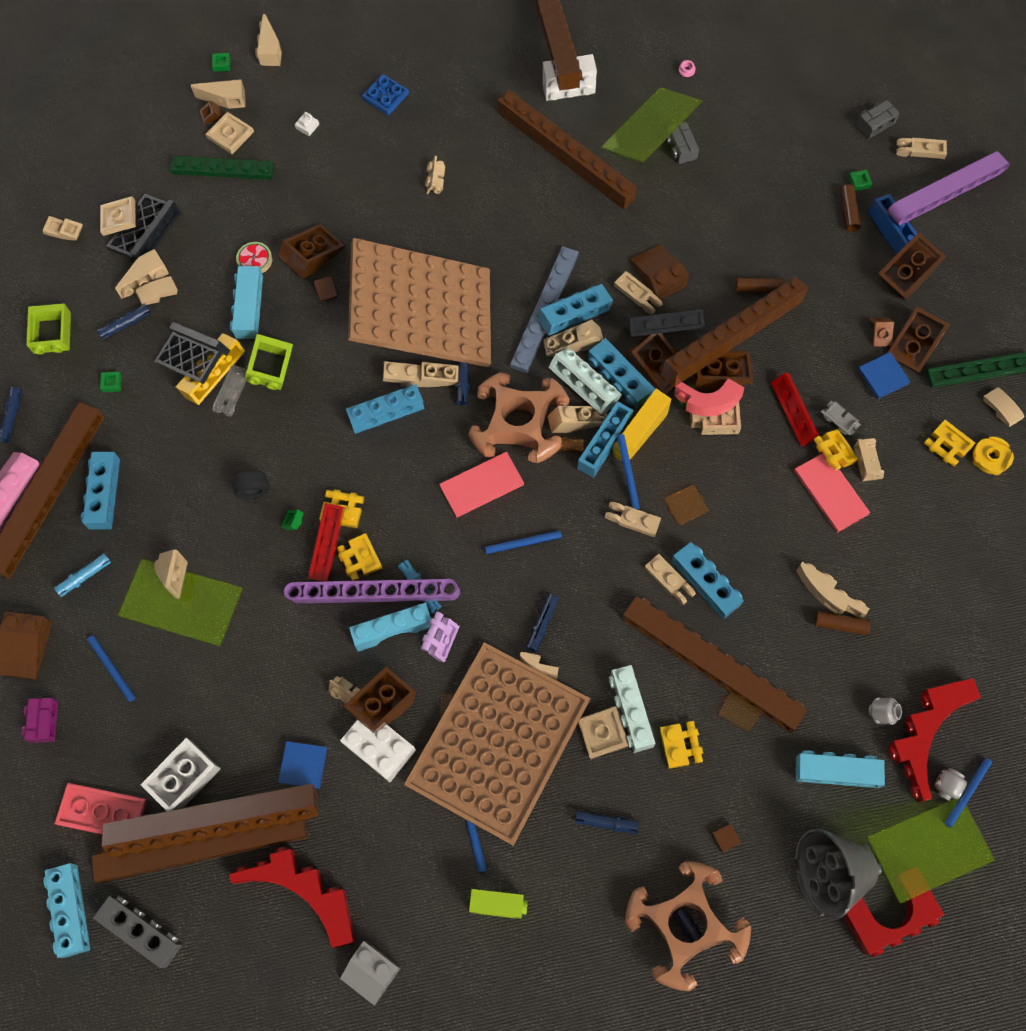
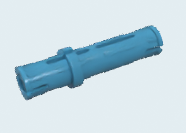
M103 553L78 572L68 575L69 578L54 587L55 591L60 594V597H63L75 587H80L81 583L110 564L111 561Z
M408 560L404 561L405 564L402 562L398 566L407 580H422L420 573L414 570ZM427 588L426 594H432L431 591ZM423 601L426 603L431 614L435 613V609L438 611L442 607L438 601Z

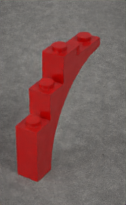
M974 678L927 689L921 693V702L927 711L910 715L905 719V728L908 734H911V737L889 744V755L895 761V764L904 762L903 770L905 776L911 782V793L918 803L932 799L928 785L927 761L929 748L935 733L942 722L954 710L981 698Z
M288 847L275 849V853L270 854L271 863L269 861H262L256 863L254 868L248 869V866L235 869L236 873L229 874L230 881L233 884L251 881L271 882L298 894L319 915L327 931L332 948L356 942L346 891L343 889L339 890V887L327 889V893L324 894L320 870L313 869L312 866L303 868L301 873H298L294 850L288 849Z

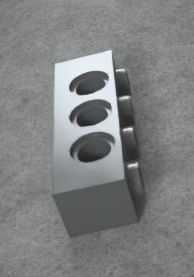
M109 896L93 919L159 968H167L182 947V944L178 942L179 938L169 931L165 933L161 930L162 925L157 921L146 919L144 917L145 913L139 908L135 907L133 909L128 906L129 901L123 896ZM122 912H125L126 920L121 924L119 916ZM139 924H141L143 926V932L141 935L138 936L135 930L136 927ZM158 936L160 944L157 948H154L152 940Z

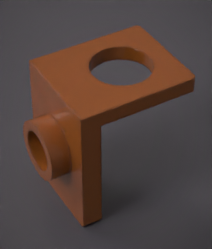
M870 318V321L874 324L873 346H892L894 321L889 318Z

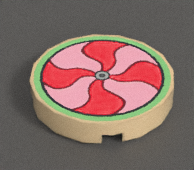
M250 242L243 245L238 250L236 256L238 266H260L262 273L266 272L272 263L271 251L260 242Z

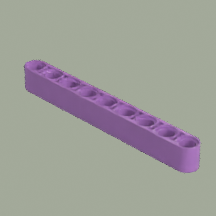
M998 151L895 202L889 207L887 213L898 225H902L1000 175L1009 167L1010 163Z
M452 579L292 582L286 585L284 595L294 603L448 601L459 597L460 588ZM412 586L415 587V592L407 595V589ZM448 586L455 587L451 594H446V588ZM372 587H376L375 594L369 596L368 591ZM391 587H395V593L392 595H388V589ZM428 587H435V591L432 594H426ZM317 588V595L311 597L312 590ZM333 588H337L336 595L330 596V591ZM352 588H357L355 595L349 596V591ZM295 589H299L298 595L292 597V592Z

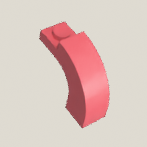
M728 378L718 391L700 393L681 382L676 385L674 396L679 401L686 402V411L692 414L717 416L728 412L740 401L743 396L744 387Z

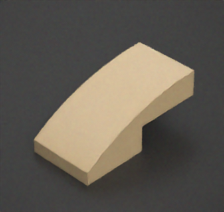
M49 216L43 228V234L60 239L77 240L83 224L66 218L63 221Z
M171 276L145 284L136 289L135 292L141 305L158 303L161 297L176 295L177 288Z
M999 387L984 395L983 401L996 411V417L1010 427L1024 418L1023 412L1016 403Z
M525 652L520 653L521 662L557 680L558 667L540 664L541 656Z

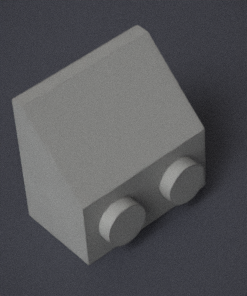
M363 941L349 961L340 979L375 1006L401 967L369 942Z

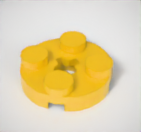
M989 437L988 439L981 440L973 450V464L985 473L999 475L1011 466L1014 455L1009 449L1010 445L1005 440L998 437ZM994 452L997 459H992L989 454Z

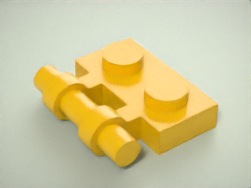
M946 420L932 433V436L937 440L934 442L928 438L924 442L932 453H937L943 458L942 461L946 464H951L953 467L959 462L953 456L956 454L963 458L975 444L974 441ZM940 445H945L951 451L948 453L943 448H941Z
M838 429L826 433L822 438L818 436L814 439V442L817 444L816 448L824 454L827 464L832 466L835 471L840 469L841 465L846 467L855 464L859 460Z
M336 489L334 491L326 490L325 497L332 498V502L323 503L319 518L320 522L324 505L328 503L345 507L341 526L358 528L362 510L361 508H356L355 505L356 503L363 504L364 496H358L357 493L352 492L350 494L342 493ZM339 500L349 501L348 506L340 505Z
M366 533L348 541L351 546L348 550L345 549L344 545L337 547L338 557L346 567L345 572L352 581L360 579L357 573L361 570L367 576L382 569V565ZM354 555L356 556V559L358 561V563L355 565H353L350 560V558Z
M694 721L687 722V731L683 732L680 724L660 727L668 769L688 766V757L694 756L695 764L703 762V750L699 746L697 737L699 732L695 728ZM690 738L692 749L686 750L684 739Z

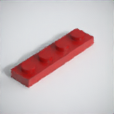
M785 372L773 380L771 384L800 445L806 446L813 442L819 434L790 374Z
M328 503L324 505L308 579L329 582L345 511L344 506Z

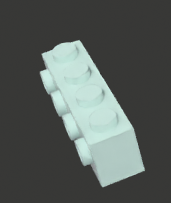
M569 348L555 354L548 367L601 415L612 409L622 395Z
M632 665L612 670L609 683L616 692L614 699L617 708L621 709L622 716L620 718L623 728L626 727L628 735L626 738L629 748L632 747L633 753L653 748L655 740Z

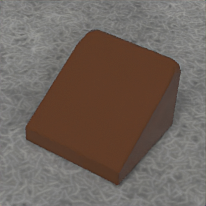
M209 101L199 110L204 124L218 121L223 117L219 105L212 101Z
M331 276L314 281L321 302L338 297Z

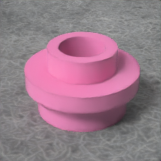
M689 60L683 61L679 66V73L684 77L694 75V63Z

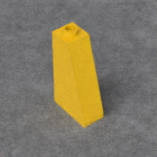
M658 389L654 390L622 433L625 435L629 459L635 455L668 415L671 398ZM617 440L613 446V453L617 459L622 461Z

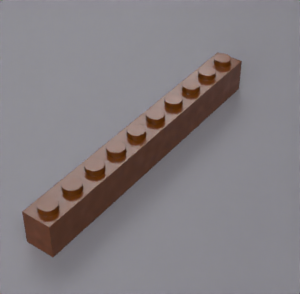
M534 0L559 91L580 88V80H583L582 70L579 66L576 50H574L570 30L568 31L567 21H565L562 3H560V0Z
M508 90L498 99V114L623 210L635 200L637 186L512 91Z
M797 277L792 278L665 360L661 375L675 387L801 304L809 287Z
M79 402L77 407L72 410L71 417L63 425L62 432L53 442L52 448L44 457L39 470L35 472L33 480L29 487L25 489L22 499L14 507V512L10 519L5 522L4 529L0 534V576L10 580L105 417L98 409Z
M636 596L624 613L622 620L789 733L796 730L808 711L804 708L803 703L796 699H790L786 696L787 693L780 688L775 689L769 685L770 682L762 676L757 677L749 667L739 665L731 655L723 654L716 645L711 642H705L695 631L690 632L684 628L683 623L676 619L672 620L665 611L651 606L647 599Z
M312 783L103 824L101 847L108 857H118L126 853H139L152 848L160 849L164 846L180 845L193 840H205L209 837L225 836L234 832L267 828L275 824H288L291 821L301 819L308 820L319 816L318 795Z
M301 819L291 821L288 824H275L267 828H255L246 832H234L225 836L209 837L205 840L188 841L180 845H168L160 849L152 848L139 853H126L118 857H108L104 850H100L98 855L92 856L94 882H108L309 838L306 820Z

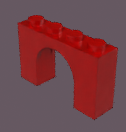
M917 866L892 877L907 905L906 917L898 927L889 929L880 925L872 916L863 898L843 916L864 955L876 957L885 952L884 947L888 945L894 947L901 944L903 937L907 935L913 937L921 933L920 928L925 925L932 927L940 922V917L944 916L942 909Z

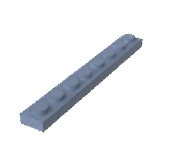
M562 246L511 361V368L528 373L546 332L538 320L540 309L547 304L556 303L560 299L579 256L578 251Z

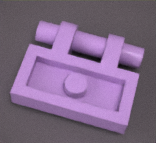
M436 612L434 618H431L429 622L430 628L427 635H424L422 639L421 649L426 652L429 651L428 654L438 661L445 662L460 626L451 619L443 617L442 613Z

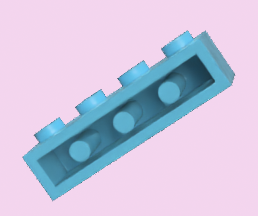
M238 266V273H235L236 289L233 290L235 304L231 308L233 321H230V331L234 333L236 339H256L259 329L263 274L260 266Z
M802 751V753L796 756V781L880 788L885 786L884 760H877V756L856 758L855 754H844V757H840L832 752L815 755L814 751Z
M70 863L45 870L46 877H44L43 881L45 888L48 890L47 907L51 911L50 929L54 933L55 938L53 942L54 953L57 954V958H66L90 951L78 865Z

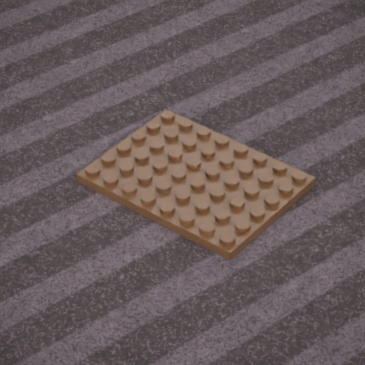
M353 238L351 241L348 341L489 367L491 364L490 269Z
M484 642L404 785L514 846L583 715L590 698Z

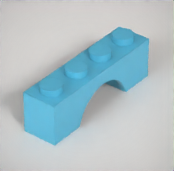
M426 603L349 628L356 649L361 651L377 646L382 640L397 634L416 633L429 629L431 617Z

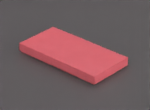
M505 452L439 485L457 518L523 486L524 482L508 453Z
M822 453L795 468L794 472L838 533L868 516L870 511L839 469L835 471L832 466H829L826 462V457Z
M67 783L54 824L103 834V824L144 816L148 800Z

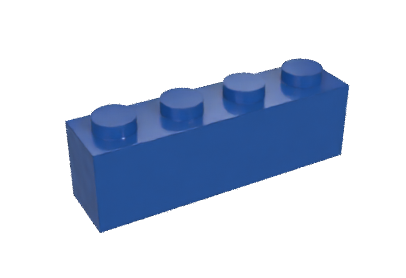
M888 194L875 199L868 214L897 255L917 235V232L909 221L898 225L887 213L889 207L895 203L892 196Z

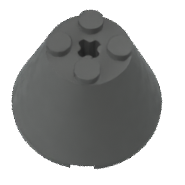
M823 829L807 831L802 835L797 844L795 859L798 860L799 872H796L797 880L804 898L820 916L825 915L830 919H837L846 915L876 884L878 875L882 872L881 865L876 861L867 844L857 843Z

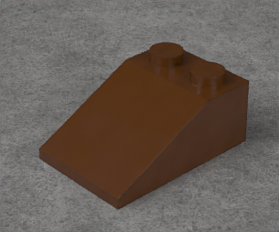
M319 224L283 240L279 258L300 277L305 278L316 273L340 252L345 245L324 226Z
M918 232L878 274L902 298L907 300L946 256Z
M661 244L630 258L631 264L646 287L653 291V294L659 299L687 287L689 274L681 262Z
M916 307L888 353L891 352L898 362L920 372L950 324Z
M662 333L643 336L624 353L634 368L663 394L666 395L673 388L661 374L665 360L677 352Z
M728 351L692 375L693 389L701 393H713L718 391L728 378L741 386L753 383L750 351Z
M12 612L4 613L0 627V675L37 680L52 625L51 621L43 616Z
M385 667L343 707L374 734L402 715L414 703L416 691L388 667Z

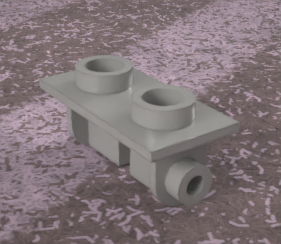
M831 400L827 404L829 409L826 408L821 411L824 414V418L838 425V429L845 435L854 434L856 431L853 428L856 430L861 425L859 420L849 412L843 417L842 414L845 409L836 401L833 402Z

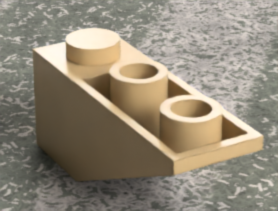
M263 14L262 21L259 22L260 34L257 36L258 48L255 49V55L259 59L260 65L280 66L282 55L280 44L266 14Z
M241 80L191 84L195 98L207 102L212 101L228 109L245 107V90Z
M155 249L138 257L115 287L121 299L132 295L141 286L164 278V276L169 274Z
M589 320L543 341L546 355L555 356V354L567 348L574 352L592 349L603 340L601 328L594 321Z
M557 406L548 415V420L552 433H570L601 426L608 415L607 412L601 415L592 406Z

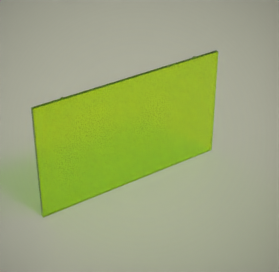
M660 87L601 148L643 163L702 103V100Z
M142 559L118 616L221 646L243 588L185 572L180 599H176L164 587L154 569L155 562Z
M959 799L945 803L868 836L869 842L899 903L915 898L924 892L995 861L967 806L964 807L952 828L944 824Z

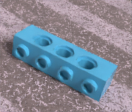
M602 284L591 286L583 292H576L571 297L562 298L556 303L543 306L540 309L538 320L549 336L609 311L613 299Z
M606 338L589 350L588 361L593 368L596 367L600 371L601 376L605 380H609L612 386L625 397L626 402L630 406L633 405L636 410L654 392L655 388ZM604 361H610L611 363L606 364ZM621 373L624 376H617L616 374ZM628 386H634L636 389H630Z
M417 384L352 406L347 408L346 411L356 434L423 410L424 404Z
M618 401L616 402L578 460V470L592 478L595 477L618 440L617 435L622 434L632 420V409Z
M92 452L91 459L88 460L87 492L83 497L85 507L84 512L81 514V521L88 529H112L120 458L115 452Z
M690 542L673 556L671 562L722 620L741 606L744 601L741 593L729 585V580L725 575H720L716 570L715 564L704 557L703 551L699 546ZM691 562L699 563L700 568L692 567ZM704 577H711L713 579V582L707 583L704 580ZM717 591H723L726 597H719Z

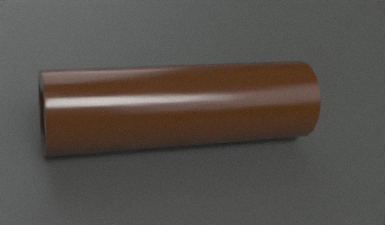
M848 184L840 188L847 231L854 232L861 228L855 188L853 185Z
M736 278L735 291L771 293L785 284V279Z
M816 611L814 626L868 635L871 621Z

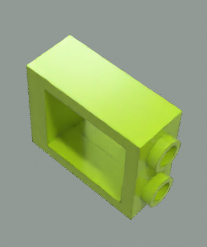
M65 304L28 307L27 346L34 354H44L46 352L61 353L70 350L71 312ZM61 320V339L39 342V322Z
M257 334L245 380L253 385L261 384L271 390H281L293 344ZM258 349L285 357L279 378L252 370Z
M472 889L469 912L522 919V914H527L528 901L524 900V895Z

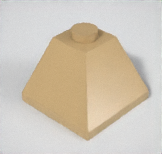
M170 550L159 554V559L156 560L154 569L164 587L176 599H180L188 562L178 550Z

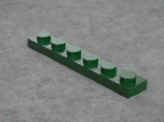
M172 156L170 172L171 174L272 180L275 165L273 161Z
M1026 352L927 369L926 375L930 387L937 388L1026 372Z

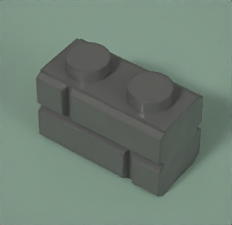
M888 100L882 103L878 102L869 111L864 110L859 114L856 127L863 132L867 139L895 124L899 112L895 107H892Z
M687 122L669 126L667 135H665V141L667 145L671 146L672 157L676 158L679 164L697 159L699 147Z

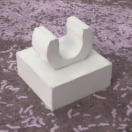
M305 112L295 123V128L310 136L318 127L319 122L311 114Z

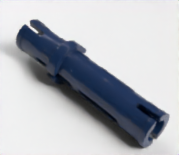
M146 304L133 311L129 310L126 315L97 329V331L104 340L125 327L138 323V320L150 315L151 312Z
M458 361V383L455 385L457 390L456 404L461 406L463 399L462 406L468 405V391L470 390V384L468 383L469 363Z
M10 387L7 402L4 403L5 410L0 426L1 442H10L16 413L20 409L19 401L22 390L17 387Z
M547 595L537 622L531 628L532 633L525 646L526 649L532 652L538 651L537 649L542 638L546 636V628L559 601L557 596Z
M577 810L575 824L614 830L615 833L621 831L635 835L638 834L639 821L622 819L621 816L611 817Z

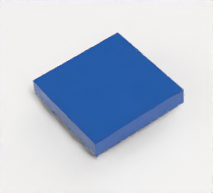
M382 74L362 95V100L389 116L406 98L409 90Z
M891 352L858 368L859 373L877 400L911 382Z
M286 741L278 783L294 786L313 783L315 789H320L328 748Z

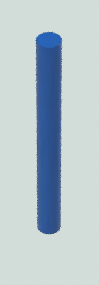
M620 434L617 435L631 505L634 509H640L625 435Z
M559 530L485 547L486 554L562 538Z
M90 636L87 641L128 702L133 701L136 698L95 636Z
M984 758L945 820L944 824L947 827H953L992 764L990 759Z
M465 820L479 873L487 871L476 827L471 822Z

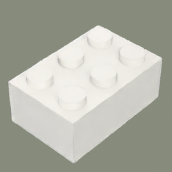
M593 54L577 56L583 80H580V88L559 91L551 61L543 62L542 85L546 101L595 93L597 69Z
M359 720L354 723L340 740L344 746L389 783L416 751L414 746L388 725L373 734Z
M185 738L141 786L166 811L183 809L215 776L220 768L194 742Z

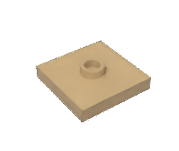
M226 112L205 135L207 139L233 154L251 136L254 130L248 124Z
M133 196L100 205V232L103 236L136 227L135 199Z
M616 706L580 718L579 725L590 759L629 746Z

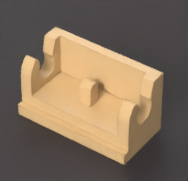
M874 438L858 439L854 445L855 454L859 458L857 463L862 481L883 479L884 470H881L875 448L876 439Z

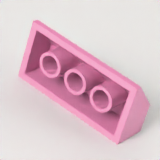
M13 452L0 471V531L4 529L5 522L10 519L14 512V507L22 499L24 491L32 482L35 472L41 467L37 460L23 453Z

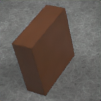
M732 824L712 833L722 853L741 843Z

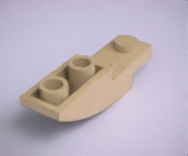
M384 361L383 381L400 383V386L404 387L417 384V387L449 386L458 383V366L422 362L421 365Z
M802 562L798 567L797 573L806 588L830 611L839 615L846 611L854 617L862 619L866 616L870 608L866 607L862 601L850 598L846 592L834 589L837 581L831 575L819 572L809 563L805 564Z

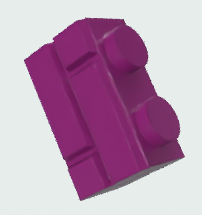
M53 698L28 699V705L24 707L26 725L22 727V736L25 741L30 743L55 742L58 701Z

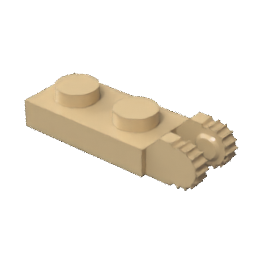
M901 138L897 140L899 148L896 154L898 156L906 157L910 155L945 159L947 155V140Z
M627 271L614 282V287L642 307L648 314L653 315L655 313V308L647 302L648 300L658 308L662 306V301L653 294V291Z
M610 502L609 507L621 512L622 515L620 517L617 514L606 512V519L616 522L620 526L655 537L661 521L660 517L628 506L624 507L616 502Z
M660 554L645 565L644 569L681 604L684 605L687 600L677 591L679 588H682L691 597L696 594L694 589L686 583Z

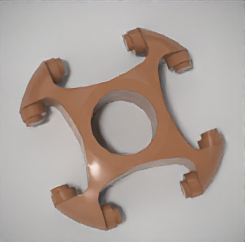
M499 372L489 377L478 387V398L495 397L496 409L486 431L482 432L480 427L471 426L468 433L471 442L485 457L495 455V447H493L495 444H517L533 448L532 452H529V461L537 464L545 461L561 448L562 438L553 436L549 440H545L542 437V426L551 406L555 404L557 406L569 405L570 399L567 393L553 378L543 379L542 388H545V391H519L503 387L509 384L510 375ZM516 410H525L534 415L529 423L522 426H513L505 421L506 417Z
M685 861L678 866L683 876L686 875L687 878L693 876L694 882L685 891L664 903L645 906L642 903L647 901L648 893L644 886L638 887L633 890L625 914V924L631 932L640 928V917L647 918L658 929L670 951L673 967L668 971L666 966L658 965L652 969V975L657 982L681 991H690L697 986L693 975L689 976L686 973L682 976L680 973L682 967L692 957L702 950L725 943L733 946L729 949L730 953L728 956L733 965L735 963L738 964L744 960L751 937V926L745 917L735 922L736 926L734 928L737 933H731L711 911L702 884L707 880L709 884L717 885L723 881L719 870L695 861ZM684 907L693 908L704 917L707 929L701 939L693 943H685L673 936L668 922L671 915L678 909Z

